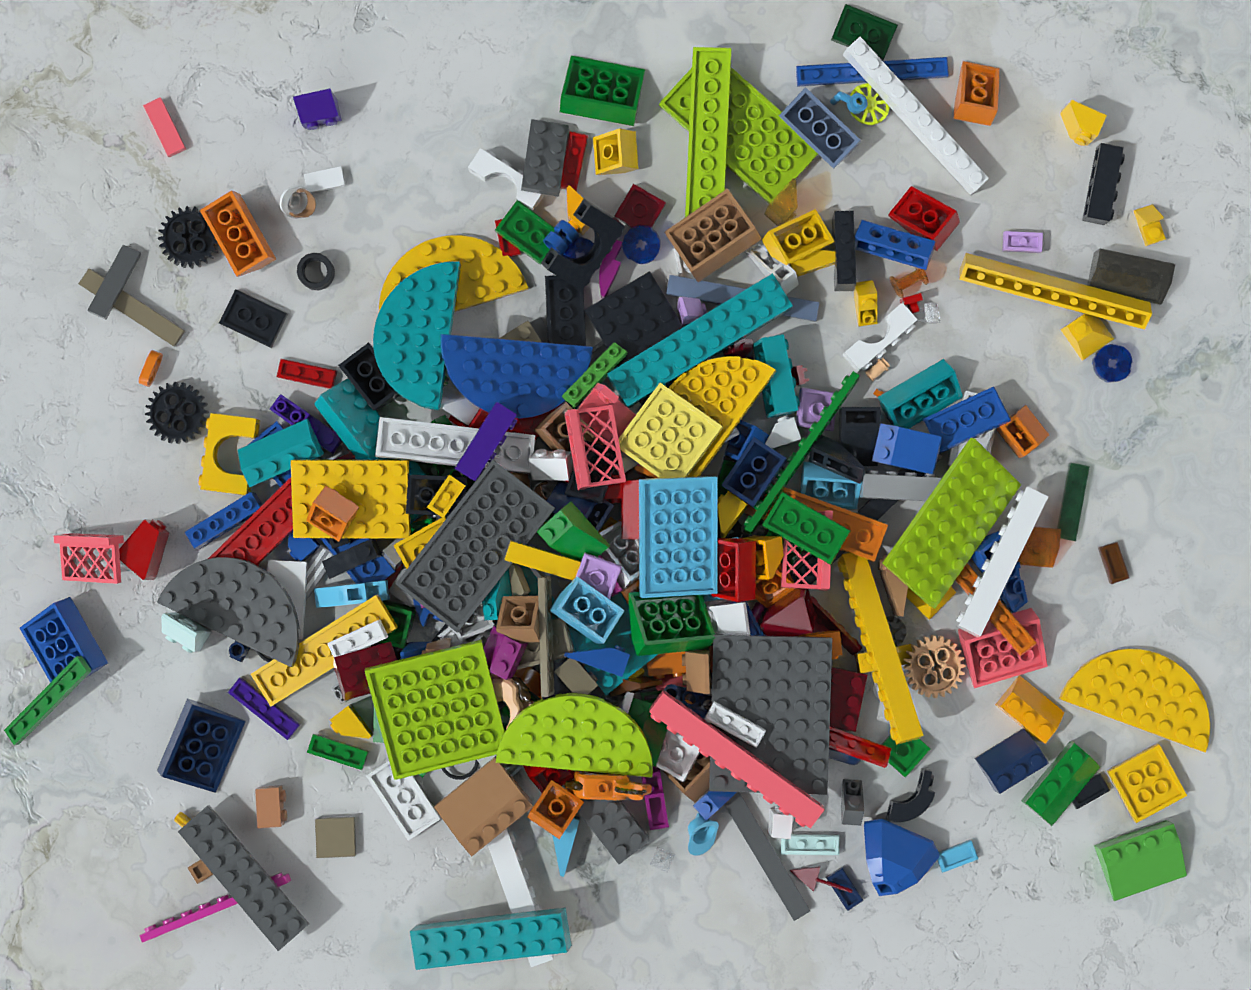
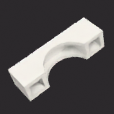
M480 148L468 166L469 171L485 182L497 176L510 179L517 187L516 199L534 212L545 194L521 191L523 171L519 169L518 171L511 168L512 165L506 160L502 159L500 161L495 158L496 155L488 149L484 151Z
M903 302L885 317L887 332L882 341L865 343L858 340L842 354L857 372L860 369L865 371L872 365L870 360L875 356L879 359L887 352L885 347L889 344L894 346L901 340L899 335L904 331L908 334L916 327L913 323L917 321V318Z

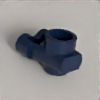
M235 641L229 647V657L243 662L250 647Z

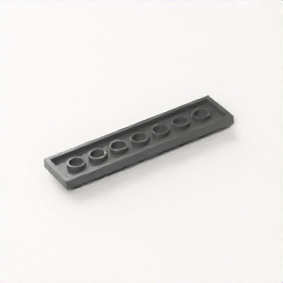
M210 805L206 806L178 831L277 951H280L309 925L308 921Z

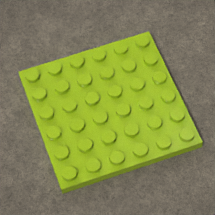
M482 640L365 668L367 682L394 780L497 755L498 747L505 731Z

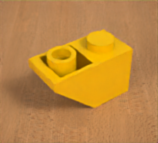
M873 280L856 282L854 302L858 326L877 324V290Z

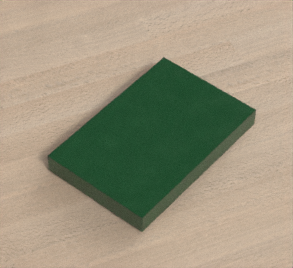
M845 4L831 41L849 47L861 37L883 61L898 25Z

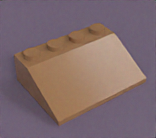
M728 189L664 232L697 282H700L762 239L755 226Z
M496 757L492 758L434 806L456 839L471 857L533 807L532 800L502 764L495 763Z

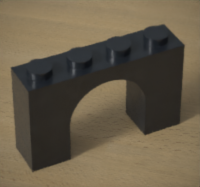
M586 199L582 200L573 215L594 231L595 239L590 251L582 257L570 258L551 247L541 262L548 271L582 291L590 283L591 277L600 268L603 259L610 253L612 246L622 235L625 228L619 220Z

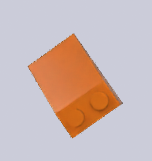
M962 62L954 103L953 119L991 126L998 111L999 68Z

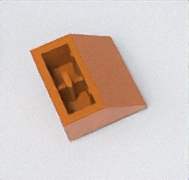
M1024 405L1011 415L1010 422L996 428L1018 458L1026 456L1049 436V433L1027 405Z

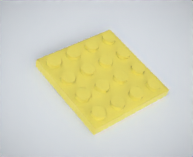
M659 383L619 437L620 450L658 478L687 477L721 432L723 426L662 383Z

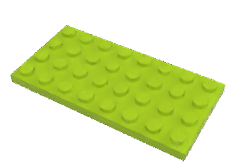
M731 67L726 166L772 206L814 160L818 153L779 117L782 112ZM692 68L659 103V106L688 132Z
M970 438L882 564L925 603L935 609L1022 484L976 439Z

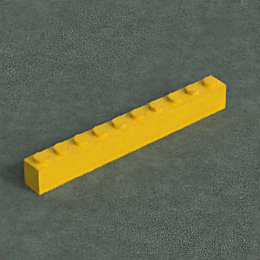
M965 253L959 270V280L1144 330L1152 315L1150 302Z
M851 553L843 554L838 559V569L843 573L844 588L850 595L849 604L855 611V623L857 627H860L862 633L860 636L861 642L867 649L866 658L868 663L872 665L873 680L878 684V696L885 707L884 716L891 726V738L895 740L896 745L919 739L924 735L868 559Z

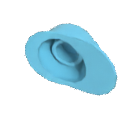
M697 813L695 819L688 825L690 837L688 851L694 856L704 854L713 846L719 828L717 821H712L710 818L705 820L700 813Z

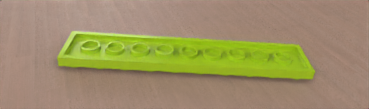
M693 47L685 217L725 191L731 48Z

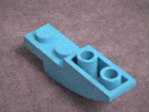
M387 580L314 588L316 608L360 604L377 594L382 601L390 599Z

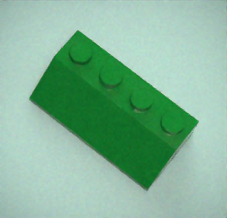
M1069 742L1021 801L1049 825L1053 826L1099 770L1100 766L1078 745Z

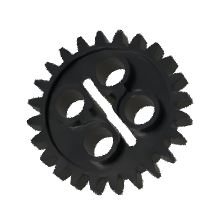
M186 206L185 211L179 207L178 214L171 211L173 217L165 216L168 222H161L164 229L158 230L163 234V236L158 237V240L163 242L159 247L165 249L162 252L163 255H169L167 259L170 262L174 260L176 266L181 263L183 268H186L188 264L193 269L194 263L201 267V261L208 264L207 258L214 259L211 253H218L215 245L219 246L201 211L198 213V208L195 206L192 211L188 206ZM202 223V229L195 231L196 225ZM182 224L183 230L176 233L177 226ZM190 234L193 235V237H191L189 241L186 239L190 237ZM203 242V248L196 250V245ZM184 243V249L178 252V245Z
M174 382L173 387L166 383V389L159 386L160 393L153 391L155 398H148L152 404L145 406L150 409V412L145 413V415L150 416L146 423L153 424L149 429L152 431L156 430L155 436L161 435L162 441L168 438V443L171 444L175 439L176 444H180L181 439L185 443H188V437L194 440V433L201 435L199 428H206L202 422L207 421L204 414L209 413V411L204 410L208 403L201 402L205 397L202 395L198 396L199 390L193 391V386L191 385L186 388V383L183 382L179 387V384ZM175 395L177 397V401L175 404L171 405L169 400L172 396ZM193 404L194 410L188 414L186 408L188 405ZM175 410H177L180 413L179 416H176V414L174 413ZM166 412L168 418L165 422H162L160 417L162 413ZM183 421L185 423V427L183 430L179 431L177 425L179 422Z

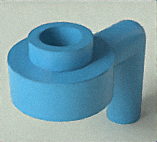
M840 91L830 100L832 105H836L841 100L846 102L849 111L853 114H860L866 109L868 104L866 97L860 93L850 96Z

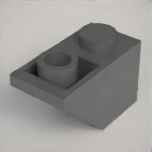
M843 779L841 797L842 824L861 826L864 815L862 780Z

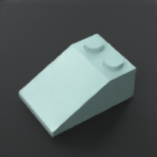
M177 612L163 613L161 617L162 633L167 635L165 638L173 643L179 642L183 645L182 648L189 653L199 652L211 634L210 630Z

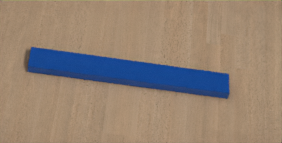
M947 57L883 61L899 80L947 78L949 76ZM850 63L796 66L797 87L867 82Z

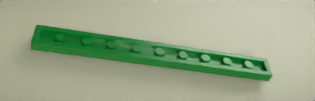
M853 371L850 376L848 374L845 376L841 383L843 386L840 391L836 390L830 399L832 402L829 407L825 406L821 411L820 416L822 417L818 422L814 421L811 425L809 436L802 438L798 445L800 449L797 453L793 452L787 461L789 465L786 469L782 468L776 477L778 478L775 485L771 484L769 486L764 501L760 500L755 507L757 511L753 517L750 515L744 523L746 533L751 536L753 535L810 452L811 446L822 435L858 383L859 374Z

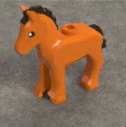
M576 771L574 780L566 781L565 789L580 799L625 800L628 797L632 800H642L645 795L652 792L651 785L631 782L627 775Z

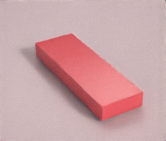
M159 97L143 105L167 156L171 157L186 150L162 98Z

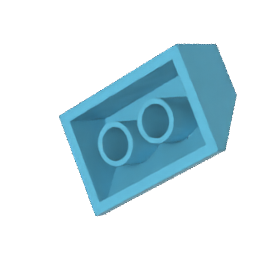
M803 462L800 493L840 508L857 509L862 482L861 484L856 483L813 463Z
M576 577L559 594L549 611L594 643L602 644L606 641L625 610L582 579Z

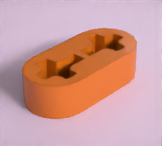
M154 350L150 351L139 376V384L147 387L151 386L161 364L162 353Z

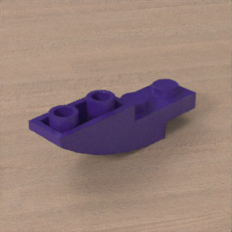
M282 394L278 396L269 409L291 425L308 419L319 444L332 454H334L342 442L335 431Z

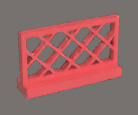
M613 405L568 410L565 413L578 490L625 483L626 479ZM601 411H608L609 420L607 423H604L597 417ZM586 413L593 418L588 426L580 421L579 414ZM594 420L604 426L599 434L589 428ZM605 428L612 432L613 438L610 442L601 437ZM586 431L596 437L591 445L584 441L583 435ZM598 439L607 445L602 454L593 448ZM608 448H611L616 453V458L613 462L604 456ZM590 450L599 456L594 465L587 460L586 455ZM601 458L610 464L605 473L596 467ZM612 466L619 471L620 479H612L607 475ZM593 469L602 475L599 482L591 483L590 474Z
M817 511L832 520L833 511ZM783 538L784 556L782 558L781 587L829 590L831 565L817 558V563L811 567L804 559L810 553L802 557L795 549L797 546L793 547L788 540ZM791 551L800 558L793 566L787 561V555ZM801 561L810 569L803 576L794 569ZM791 570L799 578L794 584L786 583V575ZM812 572L817 577L816 585H809L804 580V577Z
M80 533L54 535V543H60L62 580L121 583L119 544L124 543L123 535ZM67 546L73 552L71 556L67 553ZM81 548L86 552L84 557L79 552ZM95 548L100 553L98 557L93 553ZM110 548H112V558L107 554ZM75 557L80 562L78 566L73 561ZM89 557L93 561V565L91 567L87 563ZM103 558H104V560L107 562V565H106L105 568H104V566L100 563ZM69 566L74 571L71 576H69ZM83 567L87 571V574L85 576L81 572V569ZM96 568L101 572L99 577L94 572ZM110 568L113 570L114 578L108 573Z

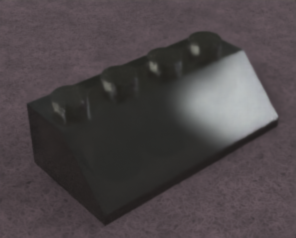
M1100 248L1093 254L1087 285L1162 305L1172 283L1175 264Z

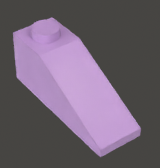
M680 297L678 299L677 310L683 326L690 324L707 313L705 304H701L698 298Z

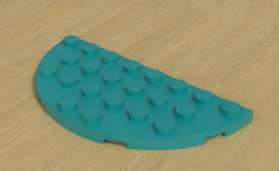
M443 262L430 265L405 278L388 295L375 322L373 349L377 365L383 377L403 398L428 409L440 410L446 372V366L441 353V334L451 335L461 269L460 262Z

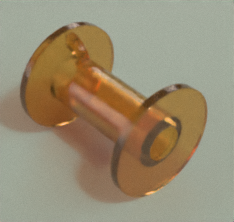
M915 267V271L900 279H896L894 276L889 277L890 283L899 298L904 297L902 290L919 281H922L925 285L929 284L928 277L923 269Z

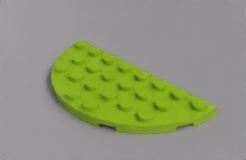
M581 693L558 694L545 700L541 699L522 710L512 720L501 738L495 762L652 777L653 775L652 754L646 737L635 720L620 707H615L602 698Z

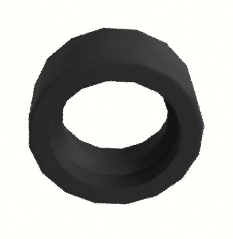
M310 253L300 259L297 265V276L305 287L319 291L326 289L332 283L335 269L331 261L323 254ZM312 261H320L326 266L327 275L321 282H311L305 276V268Z

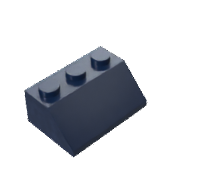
M753 437L721 486L755 509L757 503L765 496L769 486L776 480L780 470L786 465L787 458Z
M1024 728L974 758L994 791L999 794L1049 764L1039 746Z

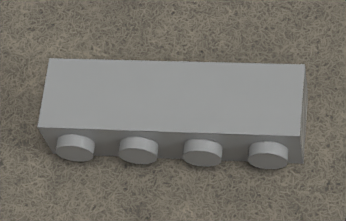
M866 471L862 478L860 498L926 501L942 478H936V474H924V477H917V473H905V476H897V472H886V475H878V471Z

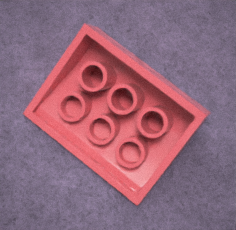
M1032 608L1012 613L1037 642L1033 648L1022 656L1018 654L990 620H988L980 637L958 629L961 648L974 689L1048 667L1040 619Z

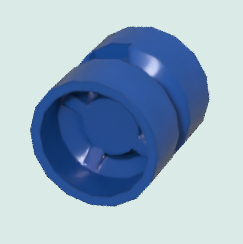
M560 220L554 227V232H550L543 239V242L549 249L552 247L564 254L569 249L568 244L572 245L578 239L579 234L568 222Z

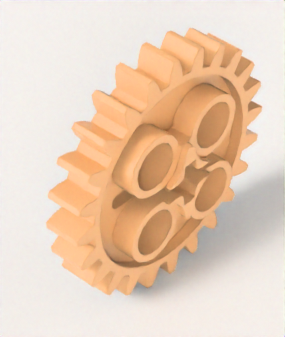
M931 635L929 639L924 636V642L917 640L918 646L911 644L910 646L913 651H906L910 657L903 659L908 662V665L903 666L904 669L908 670L904 675L905 677H910L907 683L913 684L911 689L918 690V694L923 695L925 692V697L929 698L932 694L933 698H937L939 693L940 696L945 697V691L951 694V687L958 688L955 684L956 681L962 682L959 675H965V673L960 670L966 667V665L961 664L960 661L965 658L958 656L961 650L955 649L957 644H950V639L946 638L944 640L942 636L936 638L935 635ZM942 650L944 655L941 659H938L937 654ZM924 655L926 661L921 665L919 660ZM948 668V676L944 678L943 671ZM930 674L931 680L929 683H926L925 677Z

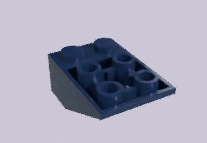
M559 481L546 500L555 508L550 517L552 518L572 501L594 528L599 531L614 505L605 499L603 505L567 496L565 491L568 484Z

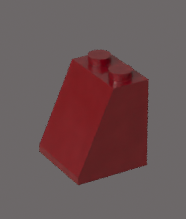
M795 588L776 603L766 608L765 615H763V623H761L763 634L766 636H798L813 633L816 614L809 589Z

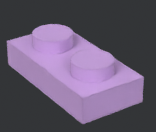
M1004 231L1002 251L1041 253L1043 233Z

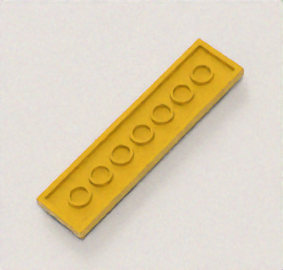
M377 594L300 642L294 667H289L273 659L251 673V676L271 707L334 668V657L327 643L381 619L387 634L398 628Z

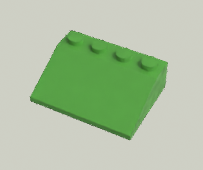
M1167 820L1094 845L1113 901L1187 876L1177 831L1174 824Z

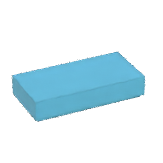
M968 840L939 851L940 856L937 859L943 873L978 860V856L972 841Z

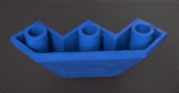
M884 819L864 821L866 861L872 884L879 896L898 894L917 884L940 856L934 842L926 837Z

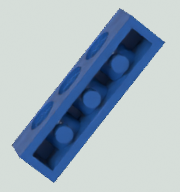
M864 220L861 221L855 234V250L923 270H927L936 242Z
M249 492L185 531V534L194 549H201L247 521L263 504L256 493Z

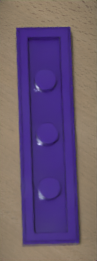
M239 677L227 692L286 740H289L301 725L276 704L270 707L264 695L242 677Z

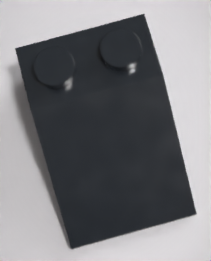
M408 474L406 514L437 515L427 506L448 476ZM452 476L466 486L445 516L451 514L467 493V477Z

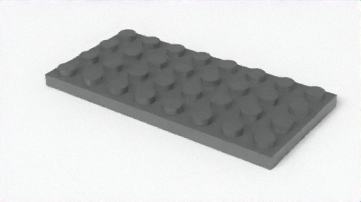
M492 460L400 577L396 585L458 633L513 563L505 560L510 540L527 545L555 508L500 464Z

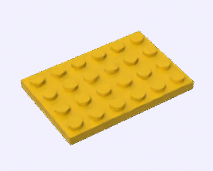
M291 460L293 538H332L306 521L313 501L325 486L335 489L341 496L352 500L359 506L355 518L342 538H406L410 536V514H406L409 460Z

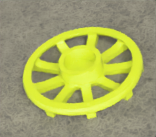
M868 83L855 87L850 94L852 96L857 91L867 99L868 104L862 119H859L852 112L850 113L862 124L875 125L886 118L890 107L884 100L876 101V98L879 96L878 93L874 97L871 96L872 87ZM867 87V89H868V95H867V96H865V94L862 92L861 88ZM886 104L885 111L879 108L877 105ZM874 110L883 116L877 120ZM867 113H871L873 122L865 121Z

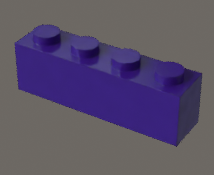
M496 402L454 469L471 480L476 481L485 470L486 463H490L497 454L494 452L498 445L501 447L507 438L505 433L508 428L510 430L513 429L517 422L515 419L517 414Z

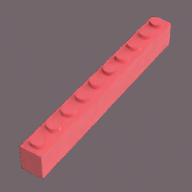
M665 690L661 692L650 707L651 718L658 723L664 722L668 725L666 728L673 734L679 733L682 735L683 741L688 745L692 746L694 744L700 748L698 751L707 758L711 756L715 759V764L720 768L725 769L726 767L729 769L735 779L739 781L742 779L747 782V787L755 793L757 791L764 795L763 798L770 804L776 803L780 806L779 810L787 816L789 814L796 818L795 821L800 826H807L811 829L825 810L820 802Z

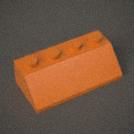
M231 190L200 210L237 277L262 269L276 260L240 193Z

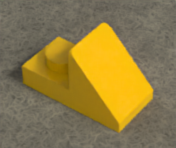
M1153 204L1134 210L1145 246L1166 239L1160 223L1164 217Z

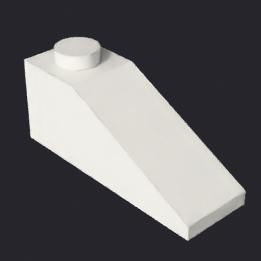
M762 240L745 250L766 277L773 273L785 294H788L799 285L796 272L789 265H785L771 257Z

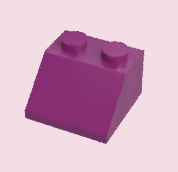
M494 625L484 646L489 672L505 680L513 678L529 642H519L496 631V626Z

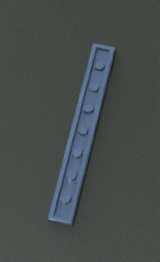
M669 275L666 294L698 298L700 301L723 304L746 289L707 281L697 282L696 279ZM788 297L793 307L781 316L816 322L819 302Z

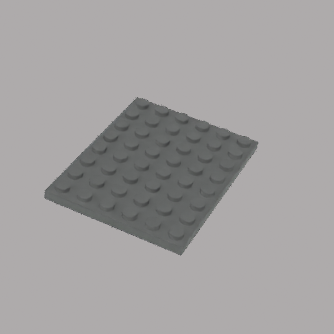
M715 634V639H713L712 704L714 701L766 729V732L756 748L720 727L712 725L807 794L827 795L832 637ZM710 756L709 791L754 792L747 787V782L742 779L740 781L735 779L729 769L726 767L725 769L720 768L715 764L716 760Z

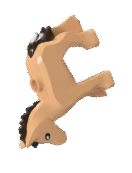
M490 673L497 702L504 700L510 709V724L522 710L534 703L528 691L529 688L522 679L515 675L513 678L505 680Z

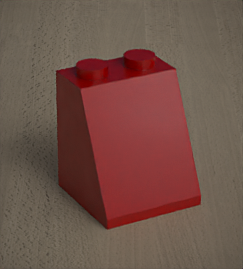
M144 519L119 548L120 561L142 580H154L158 574L169 537V532L166 530L167 526L160 520Z

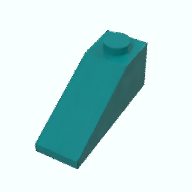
M509 568L482 602L484 621L498 620L503 596H512Z

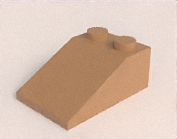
M883 555V558L879 559L878 570H881L880 576L892 613L895 616L904 617L908 586L882 564L888 556Z

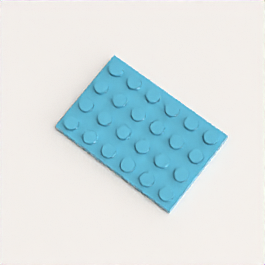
M716 476L639 479V582L641 598L717 594Z

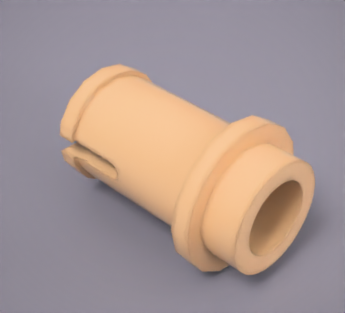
M884 358L878 359V362L865 372L871 381H874L884 371H888L890 365Z

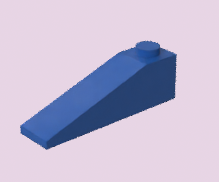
M999 531L987 535L971 557L982 574L984 570L981 568L985 560H990L993 554L990 550L994 542H999L1001 538ZM1018 561L1000 596L1012 613L1017 612L1028 602L1024 581L1020 577L1019 568L1021 566Z

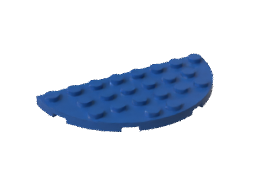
M441 334L442 358L444 359L447 373L458 391L473 405L486 412H490L494 404L498 402L516 413L515 418L541 415L562 404L565 401L562 395L588 369L593 347Z

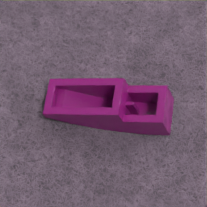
M616 240L612 250L605 256L599 269V286L602 299L607 296L621 267V262L616 260L623 246V242Z
M653 766L652 777H641L643 784L652 786V792L644 796L650 830L669 828L660 768Z

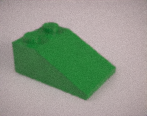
M572 501L537 531L551 548L568 558L582 561L584 553L598 557L610 547L609 543Z

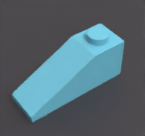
M577 816L573 818L560 839L552 835L559 872L562 877L565 875L580 817Z

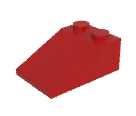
M913 186L907 190L888 214L891 219L910 234L936 241L934 247L936 251H938L960 223L955 209Z

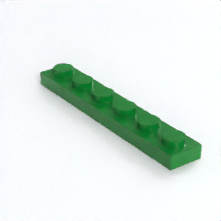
M76 656L4 729L13 745H19L92 671L82 656Z

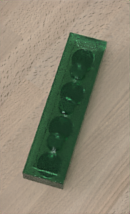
M1069 463L1055 538L1076 541L1090 466Z

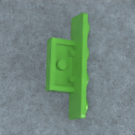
M613 343L562 395V398L573 407H576L589 395L597 383L601 384L607 378V373L611 372L627 355L626 350Z

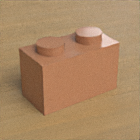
M283 786L256 788L257 828L281 827L284 825L285 821H287V810L284 809L283 802L286 801V791L283 790Z

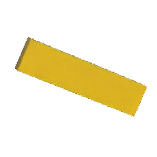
M511 540L505 555L506 561L570 580L575 579L581 561Z

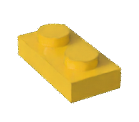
M449 475L427 508L444 518L466 485Z

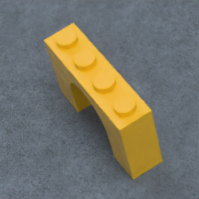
M210 413V417L206 421L208 435L204 438V448L206 450L205 455L201 459L203 472L198 480V484L201 486L200 490L246 495L251 492V487H249L244 475L229 474L221 468L217 454L221 444L229 438L243 437L255 439L258 437L260 420Z

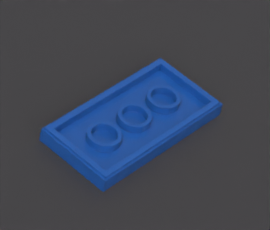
M994 386L923 419L930 434L942 437L939 454L969 441L970 438L978 437L1011 421Z

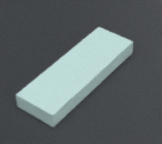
M791 834V839L781 838V854L839 855V835Z

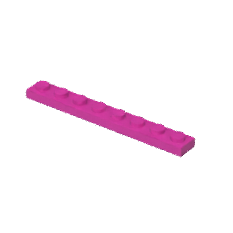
M281 872L271 876V879L278 887L291 881L289 873L283 875ZM228 894L217 898V903L212 905L210 902L198 906L199 910L192 912V909L181 913L180 918L174 919V917H170L162 921L163 925L156 927V924L144 928L145 932L139 935L141 942L143 943L238 903L232 896L228 897Z

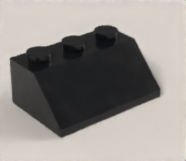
M369 342L338 365L373 411L391 403L400 396L383 377L375 359L374 349Z

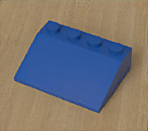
M71 597L54 602L19 628L50 683L76 656H82L92 670L86 677L108 664Z

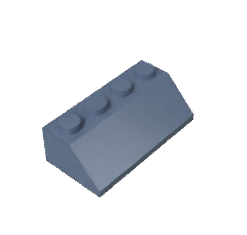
M806 87L779 115L833 169L861 143V140Z

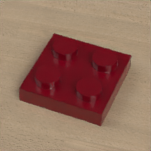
M633 184L614 218L647 236L665 207L666 202Z

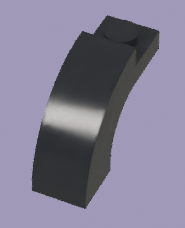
M921 768L917 788L910 798L903 801L890 800L886 815L888 821H910L927 810L935 796V792L928 789L929 786H932L934 780L932 771Z

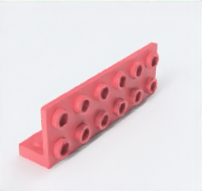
M600 383L596 384L577 409L613 405L618 439L636 416L635 413L618 400L619 397ZM601 411L597 417L604 423H607L609 413L608 411ZM586 413L579 414L580 419L587 425L593 419ZM594 420L590 427L599 434L604 426ZM605 428L601 437L610 442L613 438L612 432Z

